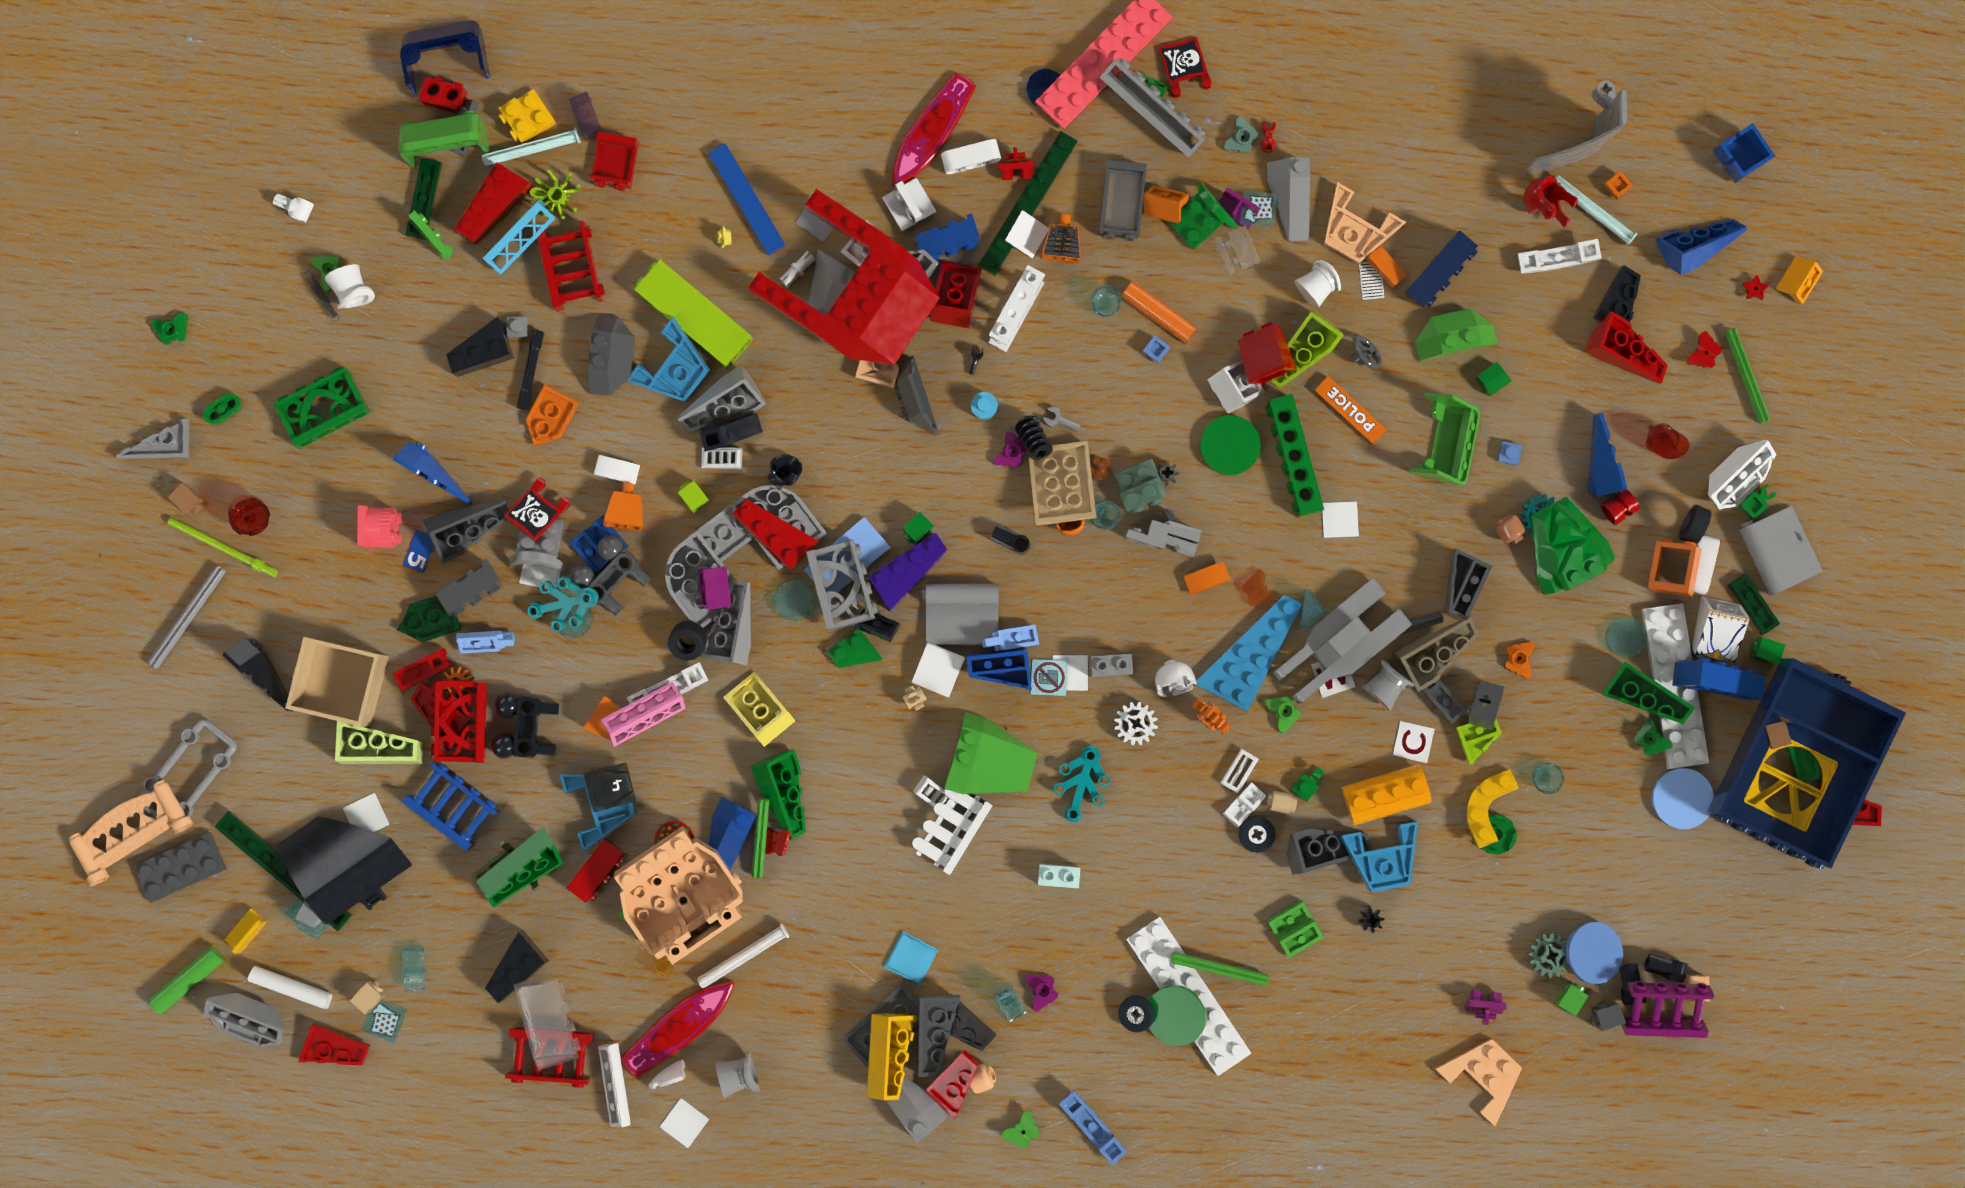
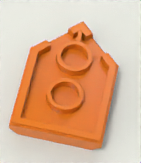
M544 384L525 419L533 446L560 439L580 402Z

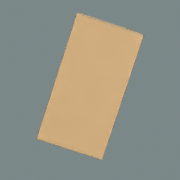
M303 637L285 709L357 726L371 727L389 656Z

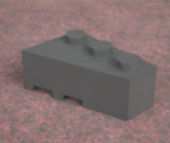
M487 559L482 562L483 565L474 571L472 569L466 572V576L453 581L435 594L449 617L452 615L456 617L465 611L464 608L468 605L475 606L483 600L482 597L486 594L493 595L500 590L501 581Z

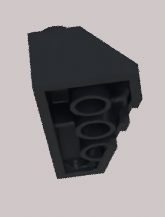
M245 638L222 655L241 673L244 672L247 675H251L252 682L262 689L267 688L268 691L266 693L284 709L286 708L289 695L266 652L261 649L263 645L259 641Z

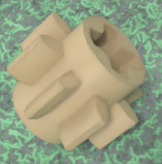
M912 685L905 689L906 694L902 697L909 710L914 707L917 711L924 707L923 702L927 699L920 686L915 689Z

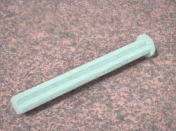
M575 127L572 131L483 154L482 161L485 166L496 164V162L512 160L575 142L581 143L579 132Z
M1560 175L1555 177L1557 182L1561 183V186L1567 192L1578 198V206L1627 243L1626 246L1636 237L1638 233L1634 234Z

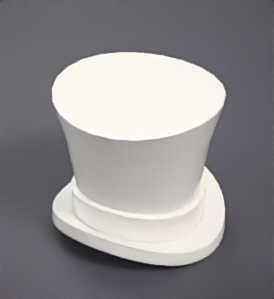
M1316 260L1313 263L1311 272L1295 280V285L1302 297L1315 308H1319L1326 297L1335 289L1338 292L1341 290V283L1336 270L1331 264L1323 260Z
M357 264L335 269L327 274L324 279L338 297L339 304L336 306L337 309L362 306L374 300L375 294L370 287L364 285L360 267Z

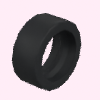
M1697 504L1694 505L1682 524L1679 534L1680 540L1694 542L1697 545L1708 528L1711 520V510Z

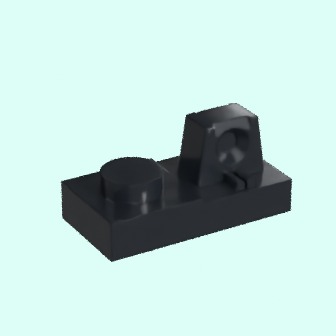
M876 613V619L854 624L856 629L878 636L880 639L889 642L892 641L900 628L899 622Z

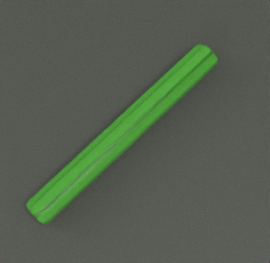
M1737 329L1727 330L1725 335L1758 423L1767 422L1770 420Z
M1176 952L1171 955V963L1260 985H1267L1269 976L1264 973Z

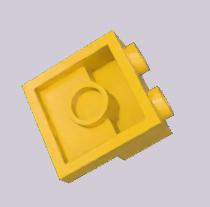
M534 89L520 98H513L499 107L501 111L499 117L505 125L509 123L512 128L509 131L515 141L520 140L522 144L527 143L556 124Z

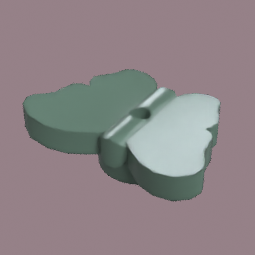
M1240 116L1236 119V131L1233 133V137L1229 138L1223 146L1225 151L1249 153L1252 150L1251 143L1258 137L1255 129L1250 127V124Z

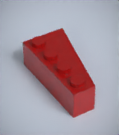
M496 162L454 230L460 236L476 245L494 228L497 222L508 215V212L530 193L529 191L534 186L531 182Z

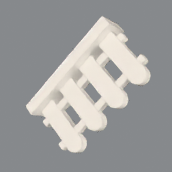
M945 789V795L949 797L946 805L941 802L934 805V812L939 815L935 822L926 820L923 823V828L928 832L925 839L921 837L914 838L912 845L917 849L916 854L918 856H921L922 853L935 861L933 865L938 867L941 864L944 866L942 870L950 875L993 805L985 800L983 804L980 803V797L977 795L972 798L968 794H960ZM954 801L967 808L964 815L950 808ZM973 812L976 815L971 821L968 818L970 814ZM943 818L957 826L953 833L940 826ZM961 829L965 831L962 838L957 836ZM932 836L946 843L942 850L929 843ZM950 847L954 848L951 856L947 854Z

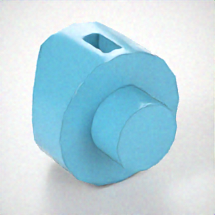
M988 392L978 393L971 400L972 414L979 420H988L997 412V400Z

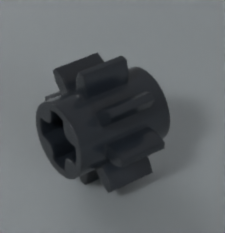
M1368 907V912H1360L1363 916L1358 922L1364 924L1362 930L1365 931L1369 927L1371 933H1374V928L1382 929L1380 921L1385 919L1378 916L1380 910L1377 909L1373 913L1372 908ZM1370 915L1375 918L1372 925L1367 922V919H1370Z

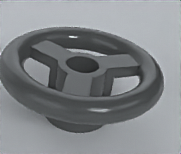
M1355 336L1352 340L1355 351L1352 353L1353 360L1359 366L1365 364L1372 369L1380 368L1382 358L1375 345L1364 336ZM1372 353H1373V355H1374V357H1375V359H1376V363L1374 362V360H1373V358H1372Z

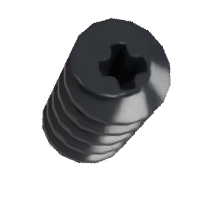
M1033 415L1025 416L1017 422L1015 431L1029 458L1033 460L1046 458L1052 453L1053 447L1050 445L1046 434L1043 433L1040 422L1036 421L1037 417Z

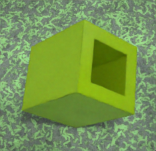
M694 480L692 482L687 481L680 486L681 490L678 494L694 514L711 502Z

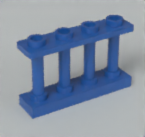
M432 762L429 766L435 770L417 795H406L402 802L465 851L470 850L475 844L471 841L472 834L489 812L493 815L498 814L497 804L488 798L486 800L480 796L481 792L473 786L470 788L464 784L465 780L457 774L453 776L449 773V768L442 762ZM442 775L451 783L434 806L428 808L423 804V799ZM459 788L467 796L449 819H442L439 816V811L455 790ZM475 800L483 808L465 831L459 832L455 829V823L472 801Z

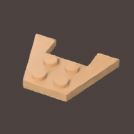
M1337 182L1324 245L1354 263L1359 264L1405 225L1406 222L1388 213L1379 229L1345 209L1354 191Z
M1490 1038L1434 1069L1450 1084L1465 1069L1492 1096L1479 1112L1493 1126H1496L1522 1067Z

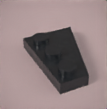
M1625 265L1621 266L1593 318L1602 322L1610 312H1614L1630 323L1633 319L1634 312L1632 310L1634 300L1637 298L1641 275Z
M959 1002L950 1035L963 1043L983 1051L994 1039L996 1033L962 1002Z

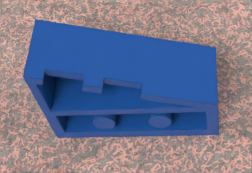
M972 213L966 215V220L957 223L956 220L949 222L950 225L936 227L916 235L915 241L918 250L924 249L938 261V257L945 255L946 257H952L958 254L957 251L963 249L971 251L977 248L976 245H979V233Z
M1027 647L1006 651L966 654L969 677L1032 690Z

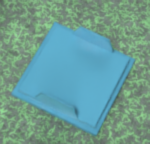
M902 931L884 968L920 986L938 949Z

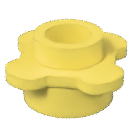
M722 226L720 231H717V242L721 243V248L731 245L730 229H725L724 226Z

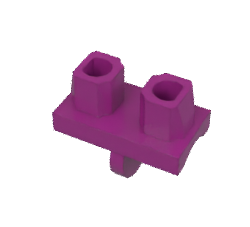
M1472 990L1469 1001L1465 1004V1010L1475 1011V1018H1481L1482 1024L1488 1025L1489 1019L1496 1020V1014H1502L1503 1010H1506V1003H1503L1502 993L1491 992L1489 994V1001H1483V992Z

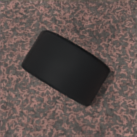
M682 621L675 625L669 636V650L680 660H694L704 650L707 639L706 632L696 622ZM680 637H689L695 644H686Z

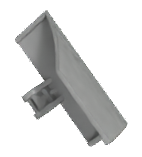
M1607 80L1600 82L1592 91L1594 101L1604 108L1595 118L1594 138L1572 148L1535 158L1524 169V174L1559 168L1598 152L1627 122L1626 89H1621V92L1615 97L1614 84Z

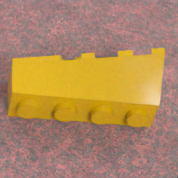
M872 1014L867 1086L868 1098L883 1101L899 1099L905 1075L903 1067L909 1058V1053H907L909 1041H913L914 1033L912 1028L914 1022L917 1023L918 1015Z

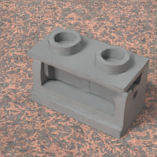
M1132 654L1090 657L1091 678L1133 674Z

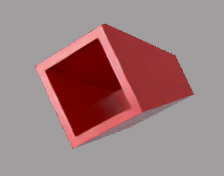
M1266 323L1261 326V330L1256 332L1254 330L1248 331L1243 334V338L1238 340L1249 384L1262 385L1297 369L1279 324Z

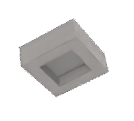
M507 317V337L528 338V317Z

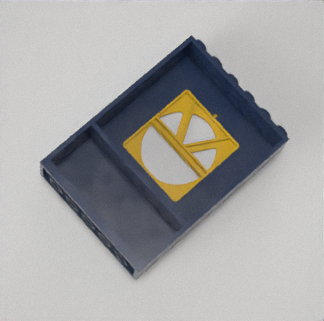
M1794 658L1781 659L1763 695V700L1760 701L1707 812L1713 814L1712 818L1721 823H1732L1730 827L1745 833L1750 832L1749 836L1758 841H1769L1767 845L1774 849L1787 850V855L1795 859L1805 860V864L1821 870L1824 867L1831 869L1906 712ZM1782 721L1787 725L1792 744L1771 749L1765 726ZM1796 746L1806 749L1816 757L1822 771L1821 790L1764 762L1772 753L1784 747ZM1760 771L1780 779L1760 792L1758 784ZM1789 784L1791 813L1783 814L1771 809L1765 803V800ZM1798 789L1816 797L1815 801L1803 811L1799 810Z

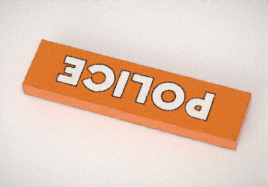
M1329 376L1314 390L1317 395L1372 445L1387 431L1383 425Z

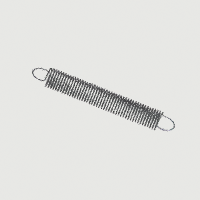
M312 274L307 280L309 281L308 283L315 290V294L319 297L318 299L322 298L320 302L325 306V310H328V315L332 314L333 318V314H335V317L338 315L337 312H332L335 309L331 306L330 301L326 300L328 299L326 295L322 296L325 294L322 289L319 293L320 286L316 284L318 282L315 279L312 280L314 278Z

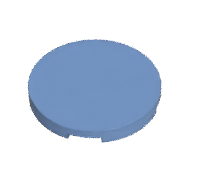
M1583 923L1574 933L1570 934L1566 944L1567 964L1570 965L1576 977L1583 982L1592 984L1607 982L1620 969L1623 959L1621 940L1617 933L1604 923Z

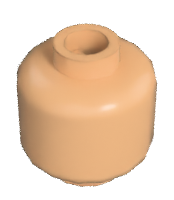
M980 1064L968 1090L971 1089L974 1093L979 1094L992 1089L994 1082H996L993 1068L991 1066L988 1067L986 1064Z

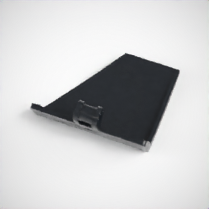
M319 816L276 845V849L304 900L324 924L330 923L360 901L370 911L379 901L387 899L380 887L412 866L410 860L392 838L353 824Z

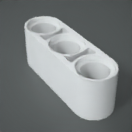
M991 139L941 153L945 173L954 174L999 162L1001 155L997 140Z
M1704 535L1696 545L1702 549L1694 588L1696 593L1705 595L1708 592L1720 545V539Z

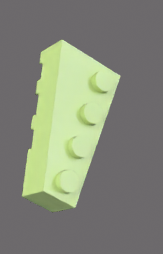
M337 721L336 762L340 764H422L423 743L418 740Z

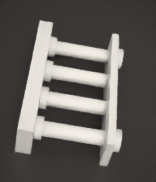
M1027 265L989 334L991 339L988 344L1005 353L1007 352L1044 285L1042 281L1045 277L1044 273Z

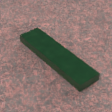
M421 158L410 214L414 210L417 214L422 213L428 221L426 224L429 226L442 162ZM408 220L405 236L425 240Z

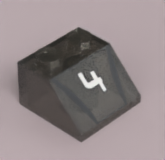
M627 762L583 773L593 813L637 802Z

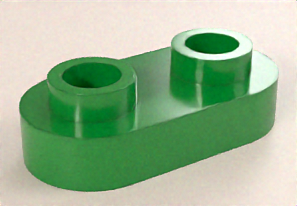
M227 393L204 409L203 418L211 425H219L241 410L242 400L233 393ZM234 401L235 406L230 408V402ZM215 412L218 413V417L216 419L213 418V414Z

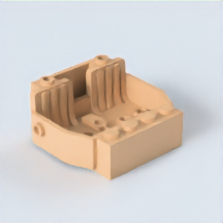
M683 826L614 872V878L621 887L620 897L624 918L638 937L636 942L642 950L646 949L656 960L666 955L673 965L742 918L740 908L738 907L743 902L740 885L742 883L736 872H731L716 849L696 837L692 839ZM677 866L678 871L676 873L671 872V867ZM655 878H660L661 883L655 884L653 880ZM681 897H686L687 902L680 903L679 899ZM697 928L699 932L691 937V932Z

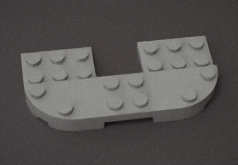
M777 485L755 487L735 500L673 549L666 564V585L670 595L690 621L696 622L703 628L713 621L715 614L718 615L721 609H703L698 575L699 568L725 566L722 562L753 538L756 539L779 570L785 566L769 548L732 514L746 499L817 540L827 534L804 502L791 490ZM727 569L728 583L730 585L731 581H736V579Z

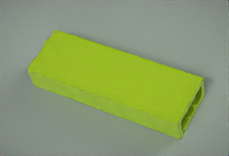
M661 259L658 262L652 263L648 268V274L645 277L639 278L635 283V292L669 321L674 317L690 339L728 370L753 341L752 336Z

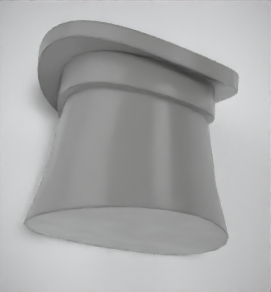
M1382 659L1383 667L1380 672L1361 688L1391 711L1401 691L1406 687H1413L1414 684Z
M750 1051L741 1060L715 1061L716 1072L724 1098L745 1088H750L755 1092L760 1091Z

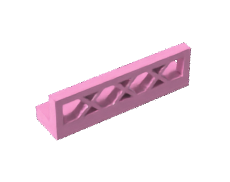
M672 681L601 719V723L609 734L612 745L615 747L686 708L681 693Z

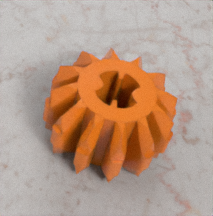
M460 666L457 671L453 667L450 668L451 675L447 672L444 673L447 679H475V676H469L471 672L469 669L463 672V667ZM447 687L443 690V692L448 691L447 698L451 697L449 692L453 693L456 699L459 698L458 692L454 688ZM460 687L463 695L472 692L470 687Z

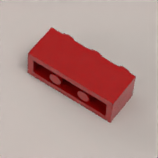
M607 838L603 839L566 889L585 903L590 900L593 902L600 893L598 891L602 884L606 885L613 875L610 873L613 869H618L625 861L623 856L626 853Z

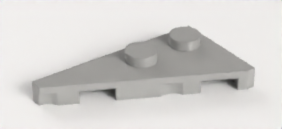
M182 419L178 424L167 427L158 434L149 436L131 448L124 449L120 454L116 455V459L189 458V419Z

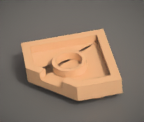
M860 360L855 378L894 389L899 374V367L897 364L890 365Z

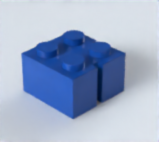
M1753 123L1713 150L1721 164L1728 165L1725 169L1734 183L1775 157V154Z

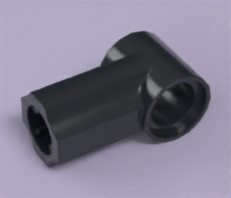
M997 524L990 540L1015 551L1017 554L1023 555L1028 553L1030 541L1025 535H1020ZM1024 540L1027 546L1025 549L1019 550L1015 546L1016 542Z
M1648 954L1644 963V971L1664 976L1672 981L1684 983L1689 964Z
M1637 963L1623 964L1619 969L1622 982L1621 999L1624 1006L1633 1005L1634 997L1631 996L1627 987L1628 982L1641 980ZM1643 997L1642 1003H1646V997Z

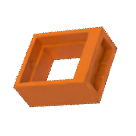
M1663 539V542L1656 541L1648 589L1654 592L1693 597L1702 549L1696 546V543L1684 541L1683 544H1678L1672 539ZM1664 549L1690 552L1684 585L1658 581Z

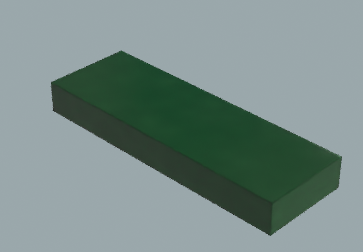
M1743 574L1728 584V587L1761 635L1766 634L1780 624L1747 574Z

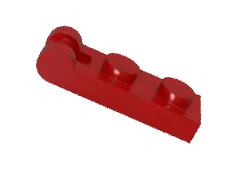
M440 649L394 672L393 675L400 690L405 691L454 667L446 656V649ZM439 658L441 665L436 667L434 660Z

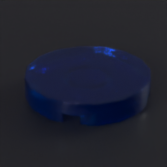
M1045 68L1037 70L1030 76L1026 92L1028 99L1033 105L1040 108L1035 104V101L1060 76L1058 72Z

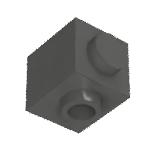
M1600 1002L1596 1004V1008L1591 1009L1593 1014L1591 1015V1021L1594 1027L1602 1031L1626 1023L1620 1004L1617 1002Z

